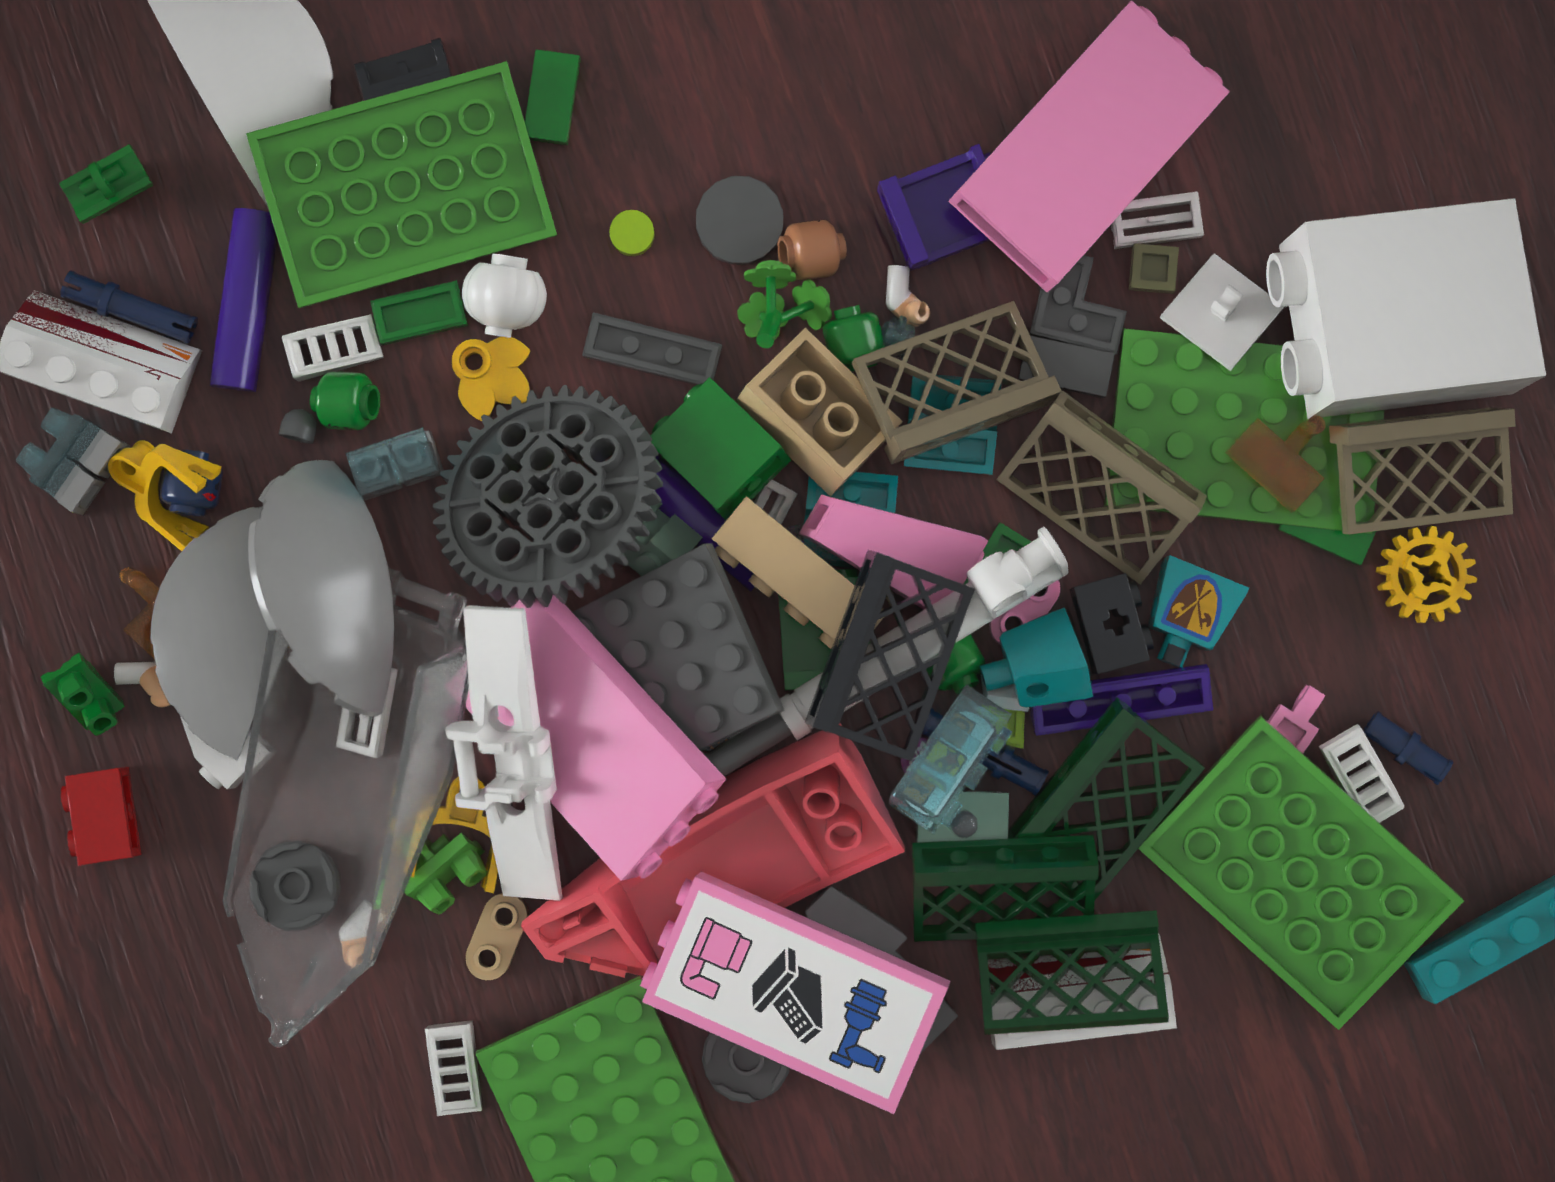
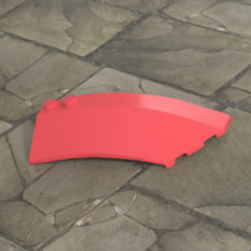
M821 730L726 776L727 780L716 791L719 794L717 801L708 810L701 814L697 813L688 823L690 826L688 834L674 846H668L659 856L662 859V863L646 878L642 879L638 876L621 881L605 862L599 858L562 888L563 898L560 901H546L522 921L521 928L547 960L563 963L564 958L588 963L590 964V970L625 978L626 973H631L644 977L651 961L656 964L659 963L664 947L659 946L658 942L668 920L676 922L682 906L675 904L686 878L693 881L694 877L702 871L786 908L829 885L904 853L905 846L864 759L852 740Z

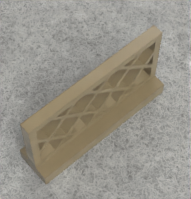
M1014 301L854 358L852 361L853 368L887 442L884 450L891 465L1049 406L1062 392L1055 375L1048 376ZM1007 316L1014 332L1010 344L987 334L991 321ZM984 324L981 331L974 328ZM962 333L977 340L970 358L947 349L952 335ZM944 339L942 345L934 343L938 340ZM1017 341L1019 342L1021 349L1016 347ZM983 343L1006 353L999 371L976 361ZM921 347L937 354L930 373L907 363L912 350ZM904 353L902 360L894 358L895 356ZM1011 356L1028 362L1034 377L1020 381L1006 375L1005 372ZM943 357L966 367L959 386L936 376ZM882 362L898 369L891 387L889 388L873 381L867 366ZM972 370L995 380L989 394L981 396L965 389ZM903 372L926 382L919 401L895 391ZM1001 383L1008 386L1006 388L998 390ZM932 385L955 394L951 408L941 411L925 404ZM879 394L886 397L884 404ZM961 398L968 400V402L958 405ZM891 400L915 409L909 424L894 428L887 413ZM921 412L926 415H929L925 418L919 419Z
M1064 391L1058 395L996 479L1140 585L1186 526L1202 510L1207 495ZM1048 425H1051L1065 436L1067 450L1044 453L1041 434ZM1074 443L1080 446L1081 448L1074 449ZM1035 445L1036 454L1026 455L1032 446ZM1092 455L1101 462L1103 477L1080 479L1076 457ZM1068 458L1072 480L1049 483L1045 461ZM1038 462L1041 484L1026 486L1011 474L1019 464ZM1110 469L1118 475H1111ZM1129 482L1138 489L1140 503L1116 505L1112 484ZM1105 485L1108 506L1085 509L1081 487ZM1074 488L1078 510L1062 512L1053 505L1051 491ZM1043 492L1044 498L1037 493ZM1146 495L1154 501L1147 502ZM1165 508L1179 518L1171 530L1152 532L1149 510ZM1141 511L1145 533L1121 535L1118 514ZM1110 515L1114 536L1098 538L1089 532L1087 517ZM1079 518L1080 524L1073 519ZM1163 539L1159 546L1155 549L1154 540ZM1147 542L1149 558L1141 568L1125 558L1124 543ZM1109 545H1115V546H1116V551H1115L1113 548H1111Z
M1486 407L1329 425L1330 443L1337 444L1343 534L1349 535L1513 514L1508 427L1516 426L1515 409ZM1494 436L1495 455L1485 465L1472 451L1482 438ZM1469 439L1465 445L1459 441ZM1442 442H1448L1459 452L1446 470L1431 458ZM1428 444L1424 450L1417 446ZM1400 447L1409 448L1418 457L1405 475L1389 463ZM1386 449L1383 455H1380L1376 450ZM1365 451L1376 461V464L1365 478L1361 480L1353 473L1351 453ZM1466 459L1481 472L1467 490L1453 478ZM1425 464L1440 476L1426 495L1411 482ZM1383 469L1399 481L1385 500L1370 488ZM1488 479L1497 486V506L1485 507L1474 497ZM1449 484L1462 497L1451 511L1444 512L1433 501L1443 488ZM1405 489L1409 490L1421 501L1411 515L1403 517L1392 507ZM1365 493L1380 507L1369 521L1356 523L1355 505ZM1469 503L1474 507L1473 509L1465 508ZM1428 508L1433 512L1432 514L1424 513ZM1386 513L1392 517L1391 519H1383Z

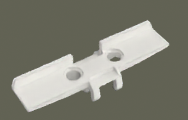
M467 605L464 608V624L473 721H457L445 728L446 737L454 741L461 790L455 796L456 806L486 810L487 824L503 896L560 901L563 895L550 803L557 788L549 730L540 726L526 611L523 608ZM498 706H504L510 710L514 718L513 726L504 725L498 720ZM472 742H477L478 751H481V753L494 754L496 777L483 789H479ZM524 799L525 810H517L511 806L512 802H521Z

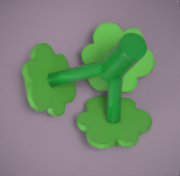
M775 260L760 262L756 269H749L744 272V279L752 282L754 287H766V296L761 292L752 293L750 302L743 303L737 311L738 319L743 324H746L744 327L745 334L751 338L757 337L756 342L760 347H772L775 339L779 336V327L785 326L788 320L799 316L803 320L806 319L808 325L814 330L823 328L825 322L832 318V312L829 308L830 296L827 290L822 286L816 287L811 279L803 281L802 285H798L792 290L793 299L798 306L785 312L782 311L785 302L783 297L776 293V289L784 288L788 285V282L796 280V273L791 272L789 265Z

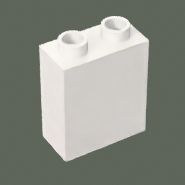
M1515 198L1304 222L1279 245V253H1272L1268 258L1266 278L1269 296L1275 307L1289 306L1295 340L1285 342L1282 347V378L1289 395H1304L1308 419L1511 395L1546 376Z

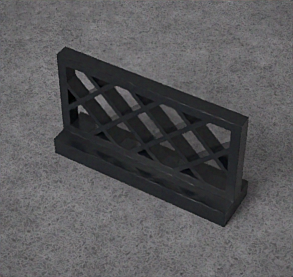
M868 550L805 722L814 728L839 735L912 762L975 589L884 554ZM896 570L911 575L919 592L897 604L889 589ZM921 579L936 585L925 590ZM944 588L960 593L954 612L938 619L928 596ZM886 598L890 607L881 611ZM922 599L932 622L909 633L899 610ZM893 613L903 636L880 647L873 632L876 622ZM950 622L945 634L941 625ZM935 629L942 643L938 655L922 662L912 639ZM870 641L874 650L865 654ZM906 643L916 666L893 676L883 653ZM878 657L887 679L864 690L857 675L862 663ZM934 665L929 678L926 668ZM919 672L926 686L923 697L906 705L897 682ZM853 685H855L858 693L849 697ZM891 686L900 709L877 719L868 696ZM862 700L871 723L856 730L840 726L839 723L845 707ZM918 708L913 721L910 712ZM904 715L910 728L904 748L888 743L881 728L882 725ZM875 729L879 739L865 735V733Z

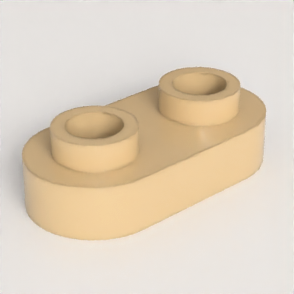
M499 893L486 903L466 951V965L475 977L482 980H494L508 970L524 932L521 928L522 921L529 916L528 907L521 897L503 896V893ZM500 908L511 910L513 914L511 923L502 924L498 921L497 912ZM483 950L494 952L496 956L494 965L486 966L481 962L480 954Z

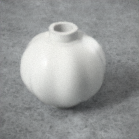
M492 253L491 264L478 263L465 277L462 287L464 307L472 318L486 325L485 334L511 338L512 329L517 330L532 325L543 313L547 298L546 287L538 272L526 270L528 259Z

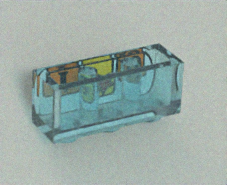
M965 685L892 792L889 805L932 834L936 833L941 824L949 828L963 807V804L957 800L965 788L968 787L974 791L987 772L988 768L982 763L992 750L999 754L1010 738L1012 731L1007 726L1012 714L968 685Z

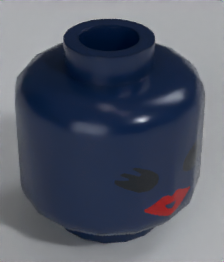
M182 450L185 453L209 461V453ZM164 467L160 498L164 503L170 505L169 512L205 517L206 510L214 509L219 503L223 476L222 469L221 473L212 481L202 476L207 479L206 485L198 493H195Z

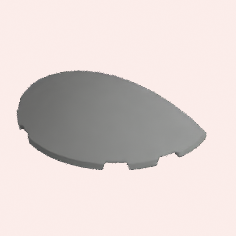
M327 460L303 462L291 467V470L283 476L273 479L259 497V500L263 502L260 517L250 525L248 538V559L254 593L268 629L271 631L279 630L291 648L292 652L288 661L309 684L320 682L335 693L334 703L350 711L376 717L383 712L388 691L394 640L393 597L383 545L364 500L334 461Z
M250 507L217 521L214 526L203 532L199 537L194 538L183 549L169 568L160 586L151 620V643L153 644V654L156 663L155 672L169 704L174 706L193 734L221 754L237 761L285 644V639L279 630L271 631L268 629L260 611L250 575L248 559L249 528L251 523L260 517L262 507Z

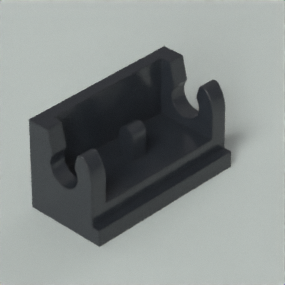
M441 38L433 39L431 43L367 63L362 61L354 64L364 101L453 76Z

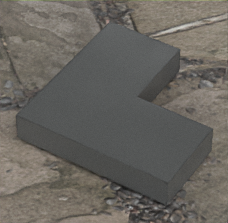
M1083 255L1050 291L1046 292L1040 287L1029 332L1030 336L1117 354L1127 311L1084 301L1094 260L1093 257Z

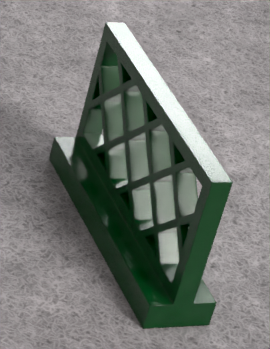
M1117 697L1008 829V839L1059 835L1070 836V834L1095 831L1098 850L1097 858L1100 875L1095 884L1096 900L1205 767L1138 716L1130 706ZM1137 727L1150 737L1151 753L1126 756L1124 742ZM1157 743L1167 751L1158 752ZM1119 749V757L1112 758V756ZM1179 759L1189 767L1178 781L1161 783L1159 761ZM1152 762L1154 784L1129 787L1127 765ZM1121 766L1123 788L1097 791L1096 776L1103 768ZM1090 784L1091 792L1083 793ZM1162 791H1169L1162 799ZM1155 792L1157 807L1150 815L1132 817L1130 795ZM1124 796L1126 818L1100 821L1098 800ZM1092 801L1094 822L1069 825L1067 811L1076 802ZM1062 818L1063 826L1055 827ZM1141 825L1134 833L1133 826ZM1127 827L1128 841L1123 848L1104 851L1102 830ZM1113 859L1108 864V866L1105 867V860ZM1061 881L1070 890L1080 884L1078 881Z
M1094 835L912 843L914 942L976 939V923L970 921L969 918L981 909L993 916L987 922L1016 920L1013 917L1026 907L1038 915L1034 919L1059 917L1058 915L1071 905L1081 911L1083 915H1094L1095 884L1099 875ZM1084 880L1071 891L1060 884L1061 881ZM1039 882L1026 893L1014 885L1015 883ZM994 884L981 895L969 887L970 885ZM949 886L937 896L923 888ZM1051 890L1061 898L1047 908L1039 903L1037 899ZM1003 892H1006L1016 900L1002 910L993 904L992 901ZM958 894H961L971 902L957 912L946 903ZM936 911L948 918L941 925H923V921Z
M1157 910L976 923V945L984 1034L1168 1023L1169 1014L1158 935ZM1150 949L1151 962L1141 973L1122 960L1130 950ZM1097 952L1108 960L1095 976L1077 963L1085 953ZM1052 955L1063 964L1050 979L1031 966L1040 956ZM1006 958L1017 966V969L1002 982L988 971V960ZM1114 967H1117L1134 980L1121 995H1118L1101 982ZM1069 970L1088 983L1075 998H1072L1056 985ZM1152 972L1154 983L1147 979ZM1024 973L1042 986L1029 1001H1026L1011 989ZM990 984L997 989L992 995L990 994ZM1142 986L1156 997L1157 1009L1138 1010L1127 1000ZM1094 989L1113 1002L1104 1013H1092L1081 1005ZM1049 992L1067 1005L1058 1016H1046L1035 1008ZM1003 995L1022 1008L1013 1019L993 1020L992 1007Z

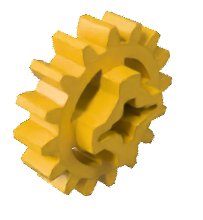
M1430 526L1426 528L1424 537H1422L1418 527L1408 530L1409 541L1403 536L1398 535L1392 538L1397 548L1396 550H1382L1381 555L1388 560V564L1376 567V572L1386 575V582L1379 584L1377 588L1378 591H1390L1391 596L1385 602L1387 607L1397 604L1402 606L1399 617L1408 618L1415 612L1416 623H1426L1430 613L1435 622H1441L1445 620L1444 609L1451 614H1458L1461 610L1456 601L1458 599L1463 601L1471 600L1472 595L1464 588L1466 584L1476 583L1477 578L1468 575L1466 568L1473 566L1476 562L1475 559H1463L1461 554L1468 547L1466 543L1455 546L1451 544L1454 536L1453 532H1445L1438 538L1437 527ZM1419 545L1431 546L1421 558L1407 553ZM1448 560H1450L1452 563L1454 577L1450 575V571L1447 564ZM1430 566L1429 575L1436 582L1422 583L1424 575L1418 572L1419 569L1417 568ZM1398 572L1403 575L1406 586L1404 591L1399 583ZM1432 592L1446 596L1435 604H1422L1423 600H1426Z

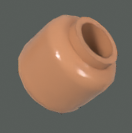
M827 220L790 224L784 236H780L778 239L779 262L791 267V272L796 273V280L833 276L839 268L840 260L846 257L847 249L843 234L836 233L833 225Z

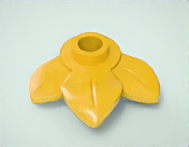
M498 337L488 343L478 339H470L459 344L454 350L452 368L461 379L458 398L468 413L477 420L482 421L481 417L484 414L490 417L495 402L511 405L512 397L514 396L522 403L527 402L528 392L530 391L529 383L523 372L518 368L530 354V349L525 344L512 337ZM473 354H478L483 359L482 366L477 370L469 369L466 364L468 357Z

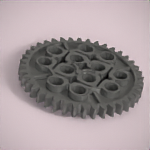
M567 385L562 386L558 396L550 386L546 387L540 399L533 390H530L527 402L523 404L514 396L511 402L512 409L508 411L500 404L497 405V418L493 420L484 414L481 417L484 428L479 430L478 428L470 427L468 431L473 438L470 442L458 440L456 444L461 449L462 454L448 455L447 457L454 466L453 470L440 472L441 477L448 483L435 488V492L443 500L433 504V508L440 515L433 520V524L441 531L436 535L437 540L444 547L441 551L450 561V566L469 586H473L481 595L487 593L495 602L503 598L510 606H514L520 600L527 608H531L536 598L544 607H548L552 595H555L564 604L567 601L569 590H573L579 598L583 597V584L588 582L592 587L598 589L600 588L598 577L600 574L603 573L605 576L613 579L615 573L612 565L615 562L624 566L629 564L624 552L626 550L639 552L641 548L634 540L635 537L649 536L650 534L643 521H652L657 518V515L650 506L661 503V498L655 490L663 486L662 480L657 475L662 470V466L655 458L659 453L651 441L653 439L637 416L632 415L626 405L619 406L614 397L609 396L605 399L598 390L589 395L582 386H579L573 394ZM565 452L569 454L572 458H574L577 462L581 461L582 463H585L593 474H591L581 464H576L575 462H572L569 459V457L565 454ZM608 512H611L609 516L602 519L604 515H606ZM499 514L503 515L515 527L518 525L533 542H530L517 529L513 530ZM547 521H549V523H548L547 525H545L544 527H542L544 523H546ZM579 545L575 551L571 552L575 546ZM518 553V555L513 560H510L515 554Z

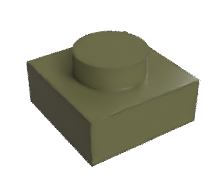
M1134 243L1131 254L1129 290L1173 294L1176 288L1179 247Z

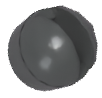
M293 409L286 413L282 419L278 435L290 440L313 444L316 434V421L309 412L303 409Z

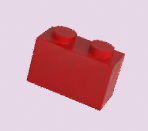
M129 767L65 776L66 785L61 787V801L64 811L66 813L70 812L72 830L68 831L67 842L71 856L77 857L78 866L142 855Z

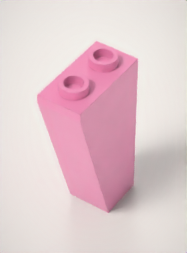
M822 494L799 532L805 538L859 571L867 551L871 550L964 584L966 581L967 572L983 560V549L988 542L984 537L966 531ZM898 570L895 571L889 587L890 590L905 599L919 593L911 575ZM921 579L925 590L936 585ZM944 588L928 597L933 605L954 591ZM922 599L913 603L923 610L926 609Z

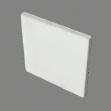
M1214 253L1161 314L1160 318L1231 371L1284 307H1275L1267 292Z

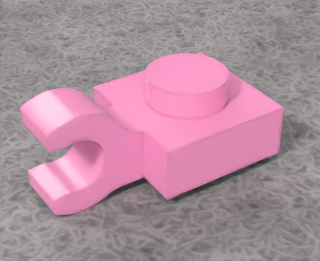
M1305 685L1292 709L1289 710L1279 704L1268 722L1297 749L1304 753L1319 730L1308 721L1323 701L1325 695L1312 686Z

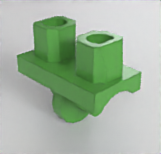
M462 833L452 841L443 834L434 843L425 836H422L419 850L421 854L418 855L414 877H408L399 886L406 896L420 901L431 912L440 915L454 904L455 898L446 887V884L457 876L463 885L467 887L476 885L486 877L487 870L480 858V855L485 851L476 840L472 842Z

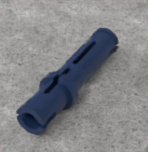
M72 270L67 273L64 282L78 286L81 290L70 286H62L61 297L96 308L99 315L109 317L112 314L181 340L186 344H189L194 336V332L180 328L177 324L196 329L198 324V317L187 315L122 291L119 284L110 281L107 284H103L77 274Z
M931 708L922 734L936 741L944 728H947L946 725L950 719ZM991 741L977 761V764L992 771L991 777L997 780L1003 777L1036 796L1049 771L1014 753L1015 748L1009 745L1003 748ZM988 753V754H990V755H992V756H994V757L1000 759V760L1003 761L1004 763L1009 764V765L1015 767L1016 769L1020 770L1021 772H1018V771H1016V770H1014V769H1012V768L1006 766L1004 763H1002V762H1000V761H998V760H995V759H993L992 757H990V756H988V755H986V754Z

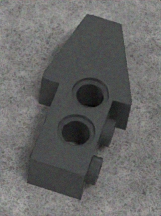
M827 886L805 908L807 918L906 961L896 951L907 939L906 935L898 927L835 886ZM944 999L921 1053L958 1017L956 1011Z

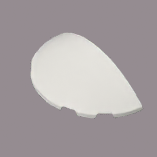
M147 0L210 114L267 205L246 133L333 109L330 104L331 80L333 79L332 65L326 44L318 27L298 0Z

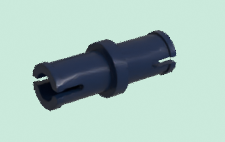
M1379 711L1372 716L1363 729L1368 738L1395 755L1394 761L1400 765L1407 763L1432 780L1436 785L1445 778L1453 765L1452 760L1445 758L1420 741L1421 735L1415 731L1408 733L1384 717Z

